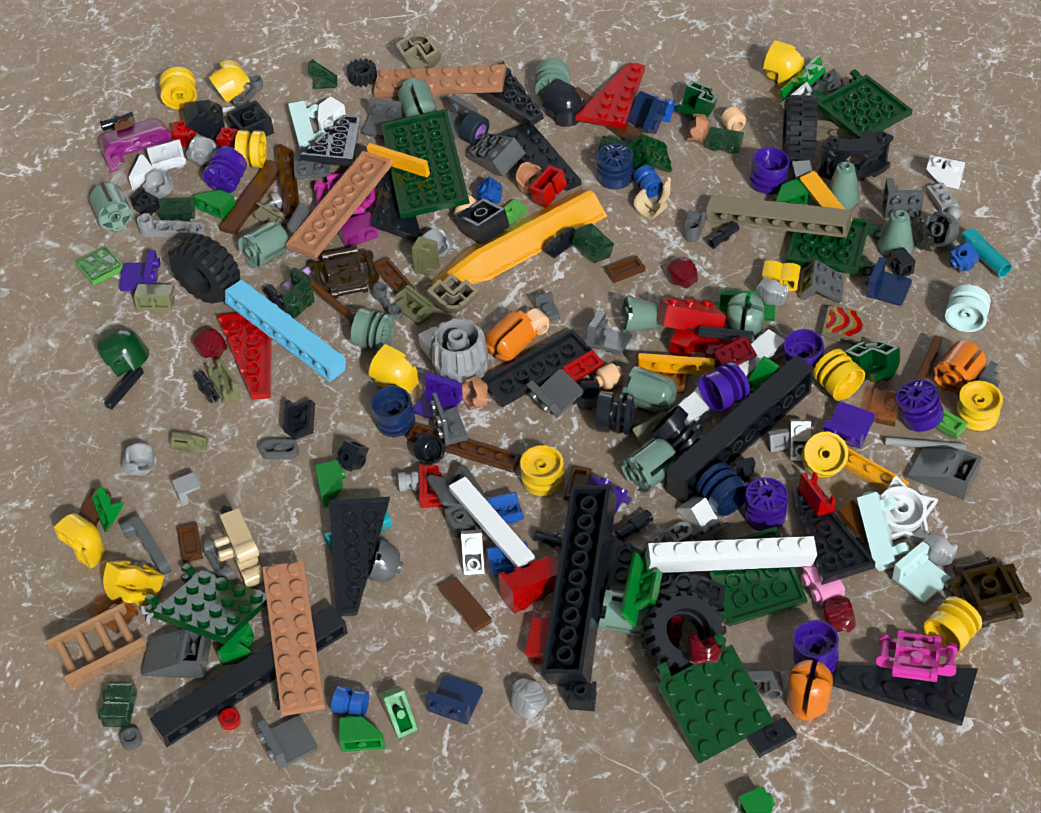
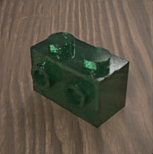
M592 223L576 228L572 243L593 263L610 258L614 243Z

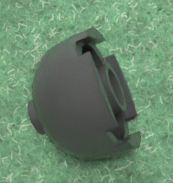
M938 211L933 212L931 216H927L922 228V234L926 237L925 242L931 247L943 248L951 245L959 235V224L955 217L949 213Z
M382 540L378 542L368 579L386 582L391 580L396 573L400 574L403 562L400 561L399 550L393 544Z

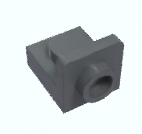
M552 292L535 296V308L540 309L549 318V322L560 319V313L553 301Z
M990 361L981 374L979 381H986L998 388L1000 383L999 380H996L998 364Z

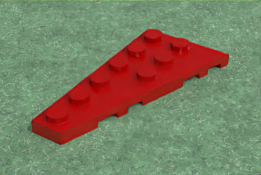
M629 62L576 114V120L625 129L645 72V65Z
M239 313L217 315L251 399L271 398L272 338Z

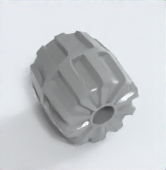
M452 318V320L438 325V329L433 331L431 337V359L435 374L457 380L462 385L466 383V379L477 375L481 379L484 378L487 372L488 354L484 333L480 326H476L472 320Z

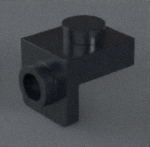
M584 380L580 382V387L584 392L578 397L577 407L587 410L597 408L599 382Z

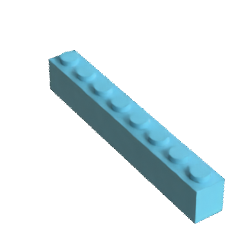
M240 280L225 290V303L328 382H331L345 371L346 358L343 354L338 353L328 343L318 338L315 333L310 332L303 324L298 323L288 313L282 311L275 303H272L263 294L253 289L250 284Z

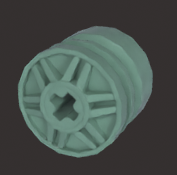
M548 58L542 60L537 65L535 93L538 98L543 101L548 88L557 79L569 84L570 69L563 60Z
M360 308L352 323V344L363 348L369 346L371 350L378 351L384 344L390 346L395 331V317L392 314H385L383 312L377 314L375 310Z

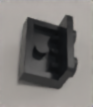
M290 400L285 401L283 430L293 440L314 433L315 403L312 400H308L294 405Z

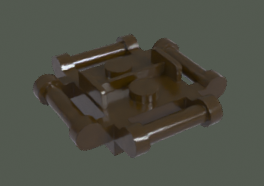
M356 244L345 249L330 252L322 251L323 262L313 261L310 263V269L314 274L315 282L327 292H331L335 299H338V296L358 292L367 293V284L375 283L380 278L375 270L373 252L366 250L362 254H358ZM351 254H353V256L344 257V258H339V259H334V260H329V259H331V258H336V257H341V256H346V255H351ZM366 262L369 271L368 275H364L361 265V263ZM325 270L328 283H323L320 271Z
M994 556L986 557V560L965 565H953L956 577L946 580L944 585L950 591L952 597L961 599L963 598L957 587H963L967 602L977 610L981 617L982 628L989 627L992 623L1012 618H1023V610L1020 604L1029 603L1032 597L1024 589L1014 564L1003 565L1002 562H997ZM1008 606L1012 609L989 616L986 614L988 611Z

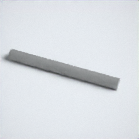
M885 438V445L966 450V444Z

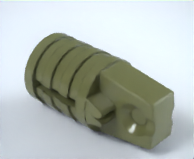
M174 432L172 434V449L184 451L207 450L208 438L188 433Z

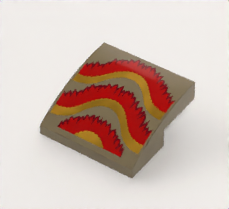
M828 306L820 335L836 342L842 338L856 345L861 342L866 314L845 307Z

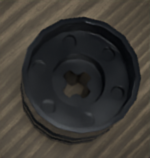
M600 391L596 413V432L609 433L612 425H615L617 434H620L621 428L624 426V435H630L635 419L634 395L628 394L627 402L625 403L624 394L621 393L618 402L614 401L613 392Z
M677 405L667 413L651 432L654 438L665 441L669 439L668 443L675 447L674 454H677V457L696 442L704 429L700 425L694 427L696 424L694 419L685 423L684 421L689 414L680 405Z

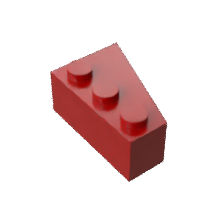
M668 297V299L661 298L656 319L662 326L687 330V327L699 329V326L723 328L726 315L712 301L707 299L696 301L691 298L679 300L675 297Z
M552 556L531 562L529 564L530 567L521 569L520 566L514 568L513 573L506 575L502 572L498 574L500 597L514 614L526 610L529 605L544 599L546 595L555 590L558 563Z

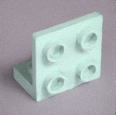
M921 542L895 564L892 577L895 582L923 604L945 587L944 582L951 578L928 560L929 546L925 542Z

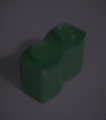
M109 682L107 688L103 690L102 698L104 702L102 707L98 709V719L101 720L103 727L129 728L137 698L135 683Z

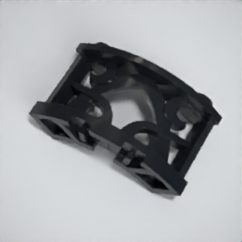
M881 130L860 139H843L830 135L821 145L822 155L818 175L831 180L837 165L841 162H849L846 159L858 153L865 154L868 157L862 160L860 164L854 165L857 182L864 181L866 177L873 176L874 178L890 168L888 154L890 142L894 136Z

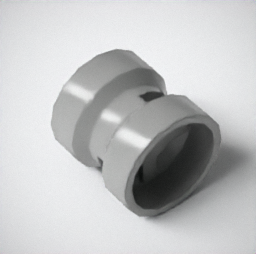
M412 471L411 474H406L405 472L398 473L400 492H406L408 489L419 491L418 471Z

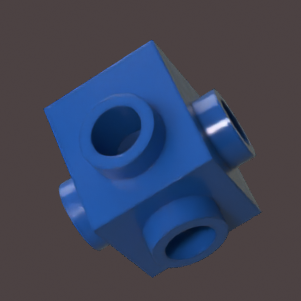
M490 176L478 184L477 200L480 201L484 198L494 204H498L502 199V184Z
M967 242L962 246L957 245L951 250L949 263L959 273L964 270L969 271L978 263L979 254L972 244Z

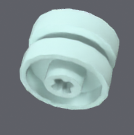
M961 285L954 288L950 293L945 318L947 323L951 327L963 332H975L982 329L986 325L991 303L989 294L984 289L974 285Z

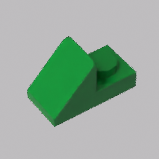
M104 487L96 489L91 498L103 530L108 532L125 502L110 505V497L106 494Z
M246 624L217 652L220 663L223 666L238 664L251 654L248 647L255 639L251 626Z

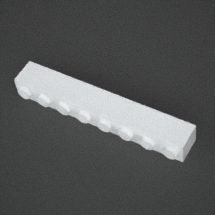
M769 329L765 333L760 334L751 343L757 356L739 366L747 380H749L763 356L775 362L784 354L785 340ZM698 387L679 404L689 414L684 422L687 423L694 419L696 421L694 427L701 425L715 413L704 402Z
M814 536L648 543L645 553L647 572L658 568L662 573L812 566L817 557Z

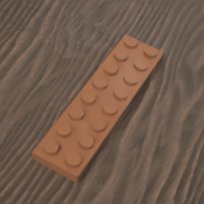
M506 65L378 70L373 93L375 98L398 97L399 90L403 86L402 83L411 78L424 82L426 80L432 95L503 92Z
M363 151L286 243L287 249L316 259L393 165L392 160Z
M304 560L262 567L282 716L325 709Z

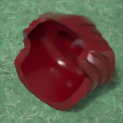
M680 257L668 264L667 273L672 284L687 289L694 282L698 281L697 268L691 259Z
M212 328L200 331L193 340L195 349L203 358L219 359L224 350H227V344L223 336Z
M841 595L829 597L822 611V620L832 625L837 632L845 631L849 633L856 626L852 603L850 599Z
M696 634L688 636L690 663L700 665L719 660L722 653V645L715 643L712 637L699 640Z

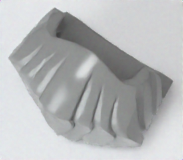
M197 136L191 140L186 150V157L198 166L208 165L216 151V144L209 138Z
M152 170L145 175L146 182L142 187L145 188L146 192L156 196L158 200L170 194L173 189V183L165 171Z
M433 228L422 236L437 241L439 259L446 257L453 246L451 237L439 228Z
M764 277L756 287L758 297L762 299L764 305H775L777 307L783 305L789 294L788 286H782L777 280Z
M136 443L128 446L122 462L123 470L129 475L146 476L156 467L157 462L156 456L152 453L151 446L145 443Z
M932 531L921 541L929 546L928 560L937 566L950 565L957 554L958 546L955 543L950 545L945 537L935 535L936 532Z
M522 678L513 684L511 707L517 714L526 719L534 718L539 711L545 708L548 697L539 682Z

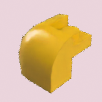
M775 40L765 58L763 69H766L765 78L778 81V86L783 87L804 68V57H801L795 50L796 47Z
M224 60L219 63L222 68L214 71L209 79L224 100L229 102L245 90L243 86L250 82V78L237 62Z
M384 344L374 356L369 368V376L375 379V383L382 388L399 386L407 390L408 393L413 391L419 384L416 366L410 365L405 359V354Z
M69 514L53 527L58 540L73 548L76 559L85 566L93 569L103 558L106 548L100 531L93 523L79 514Z
M130 561L107 562L103 584L107 596L112 601L123 600L127 603H135L141 607L150 604L145 602L146 596L152 594L157 597L164 575L145 564L143 567L130 565Z

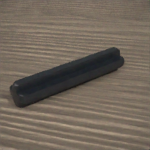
M699 326L698 329L699 337L732 340L738 336L740 339L747 336L749 342L754 340L753 331Z
M139 367L134 371L133 369L104 402L106 408L112 410L143 375V368Z

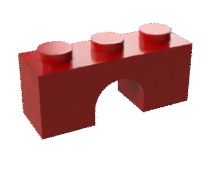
M677 329L670 341V354L689 357L691 353L700 351L705 353V358H710L715 347L721 344L726 346L729 342L723 339L699 337L698 332L690 329ZM715 359V369H716L719 365H718V363H717V361H716V359Z

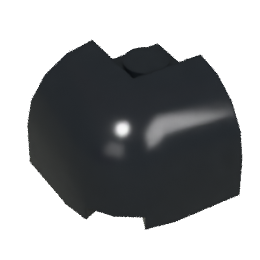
M557 79L548 88L543 99V107L547 108L548 116L556 119V125L561 127L574 126L580 122L576 120V114L585 107V100L575 91L576 88L560 79Z

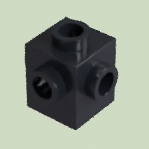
M344 440L343 445L338 450L337 460L347 471L359 470L366 463V455L369 448L355 440Z

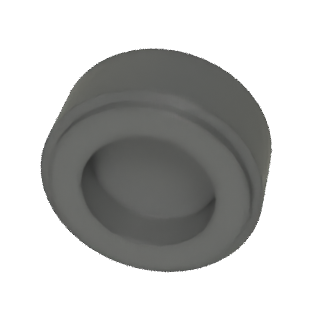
M129 727L121 732L119 740L124 749L134 750L141 745L143 738L137 728Z

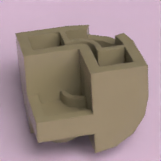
M414 32L396 43L397 48L411 69L435 67L441 59V53L427 34H415Z
M451 273L444 281L439 279L427 290L426 295L441 310L447 313H458L478 296L479 291L466 279L461 282Z

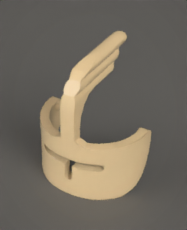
M667 177V181L663 185L662 197L656 204H652L649 201L645 189L638 193L634 200V207L640 215L646 219L653 220L667 209L668 203H666V200L670 195V177Z

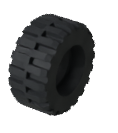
M789 95L785 98L782 151L788 155L790 161H812L814 159L817 136V100L813 95Z
M203 234L190 235L170 255V269L174 273L175 279L180 282V285L189 294L194 295L195 298L201 299L203 302L213 304L223 301L225 299V290L240 281V269H238V264L234 261L232 254H229L224 246L222 247L218 241L212 240L209 236H204Z
M679 591L677 594H668L648 610L641 623L644 626L640 629V636L644 637V640L641 641V646L643 649H647L645 656L648 660L650 658L653 659L654 667L666 662L670 674L674 673L675 675L694 665L689 662V653L678 650L668 638L667 622L673 616L689 620L696 627L699 640H705L719 633L722 635L726 633V626L721 624L724 619L721 614L718 615L716 613L718 608L714 604L710 606L707 603L709 599L704 596L698 598V594L694 592L687 595L686 591Z

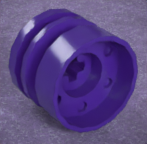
M218 148L204 171L203 177L205 182L215 191L234 192L247 169L246 159L234 149Z
M773 147L757 150L754 153L749 181L751 186L761 193L772 194L779 192L782 184L786 182L790 162L788 155L784 151Z
M799 329L789 333L784 341L783 365L786 361H790L797 356L815 368L824 354L823 338L818 333L809 329Z
M730 361L700 376L698 380L699 392L704 402L715 412L726 410L732 404L745 399L750 393L749 383L744 372L738 365Z
M924 379L907 382L898 390L896 400L906 427L916 432H924L935 428L941 423L944 417V410L937 389L932 382Z
M765 477L756 479L749 484L746 489L744 518L749 526L758 531H763L773 527L778 529L784 524L788 503L786 486L776 479Z
M819 620L807 621L799 625L793 636L794 664L796 665L804 660H813L811 678H815V671L819 661L825 664L832 674L837 668L839 661V638L837 631L832 625Z

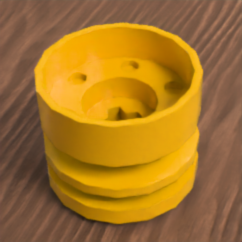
M835 349L819 360L814 368L813 377L822 387L826 388L827 392L835 400L840 401L850 397L859 389L865 379V372L857 363L852 362L851 357L847 356L843 350Z
M948 597L937 608V611L932 613L924 622L923 628L926 635H942L941 645L955 643L958 646V653H960L969 643V640L981 629L982 620L977 610L971 604L958 597Z

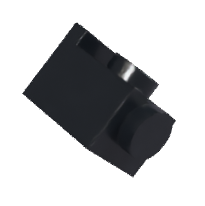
M143 187L130 197L133 209L141 214L148 213L151 216L160 208L158 198L146 192Z
M904 247L889 253V265L897 275L906 277L914 274L916 261Z
M571 682L570 688L565 690V701H569V709L595 712L597 682Z

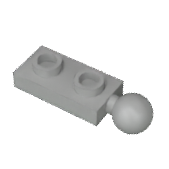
M944 183L927 186L926 192L940 212H947L958 220L961 216L958 202Z

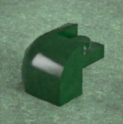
M691 80L686 87L683 99L678 104L677 110L685 115H692L691 121L695 120L693 114H704L708 118L715 108L718 95L712 92V88Z
M118 328L97 340V348L103 361L107 366L111 367L117 377L131 369L133 371L136 370L149 357L148 347L134 331L120 330Z
M878 340L877 343L865 344L863 341L845 351L847 356L851 357L852 362L857 363L864 370V381L877 382L880 379L889 381L899 367L900 347L885 341Z

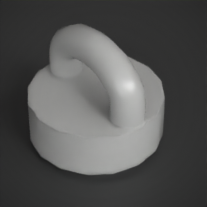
M272 193L271 197L273 200L267 205L270 207L277 205L279 209L283 208V203L278 193Z

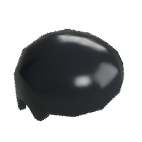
M434 435L421 436L414 443L413 452L419 461L432 465L440 462L445 456V445L441 439Z

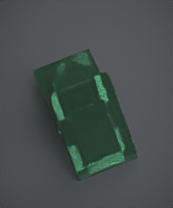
M313 59L308 62V74L313 78L312 89L337 87L336 74Z

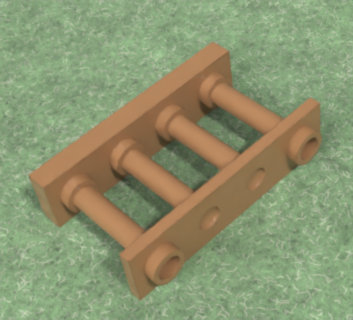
M124 603L114 604L107 611L63 633H55L46 640L49 651L57 649L68 671L64 679L69 690L147 651L143 639H134L123 618V615L127 614ZM112 620L116 621L127 642L126 646L120 649L113 646L103 626ZM94 629L107 651L106 656L100 659L95 658L84 637V634ZM74 639L77 640L88 662L86 666L80 669L75 667L64 644Z

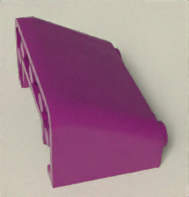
M158 118L134 124L130 128L104 133L98 139L100 150L110 173L119 171L118 164L125 162L123 155L146 149L149 146L172 141L168 128Z

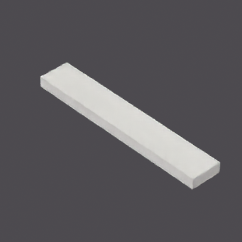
M466 477L449 485V491L516 568L519 566L522 568L535 560L534 554Z

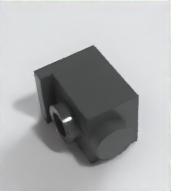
M461 503L445 509L446 522L455 538L461 537V531L474 530L473 520Z

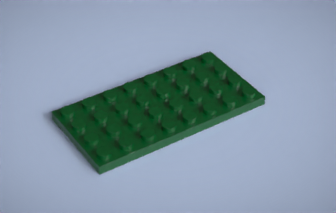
M447 109L381 123L386 148L426 160L430 171L429 176L426 178L391 166L390 170L401 219L470 203Z

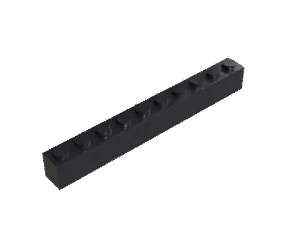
M333 606L321 610L312 617L317 653L348 634L346 622ZM272 642L268 643L258 652L250 654L237 665L231 666L221 675L213 677L205 685L194 689L189 695L176 700L173 705L157 712L150 718L154 731L164 745L169 747L218 716L222 710L231 708L277 679Z

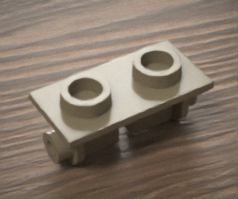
M258 202L256 203L259 209L253 213L255 219L264 224L267 220L268 222H276L282 227L284 223L288 224L283 213L279 211L274 212L267 204L261 205Z

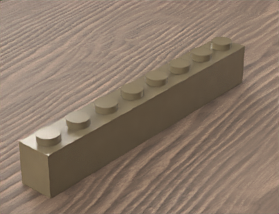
M711 195L706 207L707 222L729 224L731 221H735L739 226L847 238L851 226V210L719 195Z

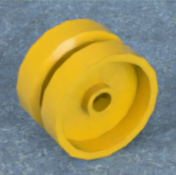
M172 67L161 74L159 79L162 102L166 106L179 110L184 109L186 102L196 101V81L190 70L183 67Z
M239 130L237 132L235 150L246 159L247 168L250 164L253 168H263L266 163L267 141L264 131H253L252 134L248 130Z
M986 381L969 382L962 387L959 393L956 416L968 422L966 428L971 430L984 431L991 429L999 420L1003 395L995 385Z
M832 432L815 434L804 445L801 453L802 464L810 475L815 472L819 479L833 477L846 465L848 459L847 445L839 435ZM822 453H827V458H824L822 456Z
M540 445L529 448L523 453L520 460L521 480L526 491L536 496H549L562 488L564 483L563 457L558 450L550 446Z

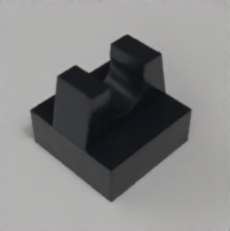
M753 457L734 461L732 470L736 472L737 476H741L745 483L751 482L756 464Z

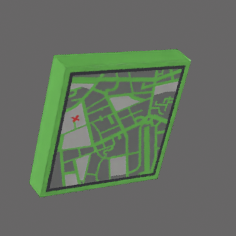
M106 246L75 262L77 268L93 286L121 272L123 268L120 261Z

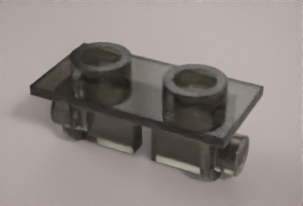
M917 216L911 223L915 245L921 250L924 249L931 252L930 246L933 245L934 238L929 229H926L927 225L924 219Z

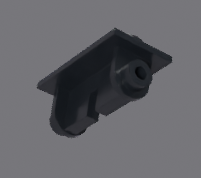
M567 227L565 231L560 233V236H556L551 241H548L542 250L555 259L580 239L574 236L576 231L573 227Z

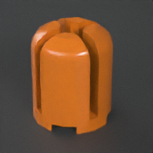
M511 310L486 333L485 342L487 350L502 362L512 361L537 338L538 330L534 331L530 324L532 320L520 310L518 312Z
M968 340L954 343L934 368L935 382L944 391L949 389L957 392L956 395H959L962 387L969 382H973L985 367L986 355L983 350L977 351L979 346Z
M804 660L792 667L786 695V705L788 704L794 716L808 721H813V718L819 717L824 713L826 714L830 705L833 676L830 670L819 661L815 671V678L810 680L813 660ZM806 696H809L808 703H805Z

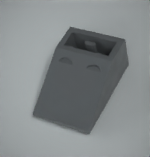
M486 133L480 137L476 145L469 149L465 157L494 175L504 176L525 152L513 137Z
M922 448L907 478L964 500L979 472L982 457L959 449Z
M185 629L149 638L141 675L151 677L204 678L212 643L211 639Z

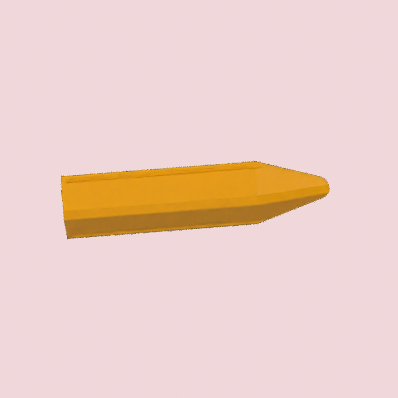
M577 190L550 204L547 208L544 207L510 225L502 233L497 234L484 244L478 242L468 247L432 281V285L439 279L444 281L451 273L459 281L463 282L466 279L471 284L491 280L495 276L542 252V248L547 245V242L556 236H560V233L565 231L567 227H573L576 231L575 233L602 220L607 215L593 191Z

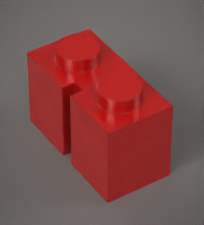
M550 165L529 188L533 203L547 208L554 201L556 195H559L567 186L563 170Z

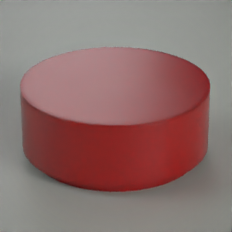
M226 708L220 712L218 720L223 729L234 730L240 725L241 716L237 709Z

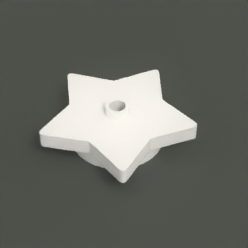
M895 476L887 490L880 495L882 500L894 496V499L897 500L898 508L885 510L892 540L905 537L921 542L929 534L926 518L936 506L938 499L920 495L915 490L908 488Z

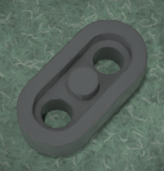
M291 439L266 440L261 443L260 452L263 458L269 460L293 459L299 454V446L296 441Z

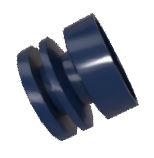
M616 143L601 147L597 153V179L603 187L613 190L623 189L632 182V150L623 144Z
M387 386L374 394L371 400V408L376 427L380 433L387 437H400L409 433L416 420L411 397L407 390L399 386Z
M722 462L715 464L703 473L697 482L696 491L702 498L708 500L711 508L718 516L724 517L734 513L745 503L748 485L741 477L737 476L736 472L727 463Z

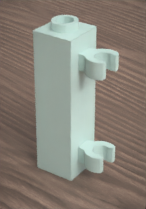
M305 101L289 103L290 116L300 153L307 152V148L313 146L314 141L325 133V130H320L314 134L309 119L310 117L318 118V105L315 104L306 108Z
M865 492L861 497H857L872 559L876 562L875 568L880 572L894 568L898 562L897 556L907 555L910 549L906 542L894 546L885 510L898 508L897 500L894 499V496L882 500V497L877 492Z

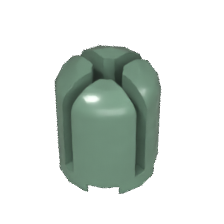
M411 78L402 83L403 86L399 90L398 98L402 102L406 118L420 115L417 105L421 106L424 114L437 111L426 80L424 82Z
M104 183L110 201L108 202L101 186L98 185L90 194V203L102 228L110 229L112 232L121 231L127 227L126 224L130 221L131 217L133 219V212L122 189L116 184Z
M267 222L238 239L239 251H243L247 258L245 262L255 269L285 254L288 250L286 243L289 238L281 225L276 222Z
M747 292L736 294L728 303L726 328L753 331L755 339L763 331L764 303L757 295L751 293L749 307H746ZM745 321V328H742V322Z
M635 366L628 375L631 376L628 386L623 388L624 400L627 402L628 394H633L634 404L637 407L653 413H659L665 409L669 411L676 398V382L667 376Z
M653 438L624 459V465L621 469L627 481L632 480L639 487L637 491L647 493L667 477V468L671 462L678 459L677 454H674L675 450L667 441Z
M606 587L598 628L640 637V629L644 627L641 623L651 607L639 610L636 626L632 627L620 614L625 591Z

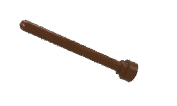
M300 271L298 276L349 320L352 327L356 314L351 313L304 271Z

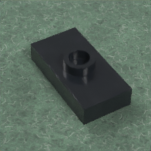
M784 717L749 735L747 741L760 758L796 739L797 733Z

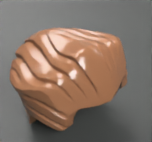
M693 114L695 120L690 121L687 141L703 143L709 135V122L706 115Z
M529 162L522 163L516 173L518 189L524 194H531L529 188L542 174V169L538 165Z
M478 375L466 379V383L462 385V391L467 409L472 410L486 407L488 397L487 384Z

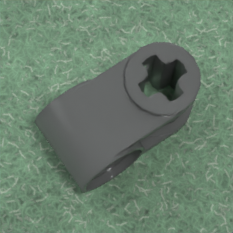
M690 209L688 210L684 227V238L686 241L696 242L699 240L702 229L705 226L706 212L697 213L692 212Z

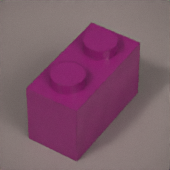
M370 212L349 218L338 231V235L345 248L378 238L377 228L370 226L372 220Z

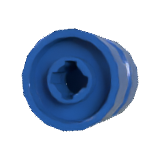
M644 165L635 171L634 180L641 190H646L648 198L655 197L662 192L664 184L652 166Z
M338 685L332 698V712L345 715L348 712L349 716H362L364 718L369 705V692L360 689L352 691L350 687Z

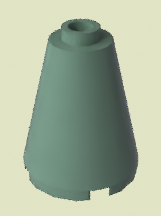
M841 162L837 165L828 188L845 209L851 210L853 206L859 204L860 200L856 171L852 163Z
M896 210L891 214L877 245L879 252L883 256L889 255L893 250L902 247L909 254L913 252L914 241L910 216L906 211Z
M632 296L624 297L621 315H623L624 320L621 321L622 331L630 333L665 327L656 319L659 305Z

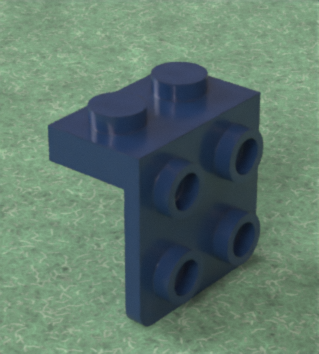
M640 91L629 115L628 122L642 128L646 132L656 134L669 102Z
M879 257L877 263H873L870 272L871 276L868 275L865 286L868 287L866 297L901 306L910 289L912 279L885 272L886 258Z
M446 675L443 677L436 693L428 692L426 696L428 712L468 725L483 693V688L479 685Z

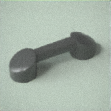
M254 75L250 78L251 89L245 96L238 95L233 98L235 107L246 105L255 93L262 89L263 80L260 75Z
M384 283L374 284V298L382 303L388 314H392L395 320L402 318L403 309L397 305L392 306L386 298L387 285Z
M213 537L205 539L204 553L216 575L231 581L235 580L231 567L229 565L221 567L214 553L219 550L214 544Z

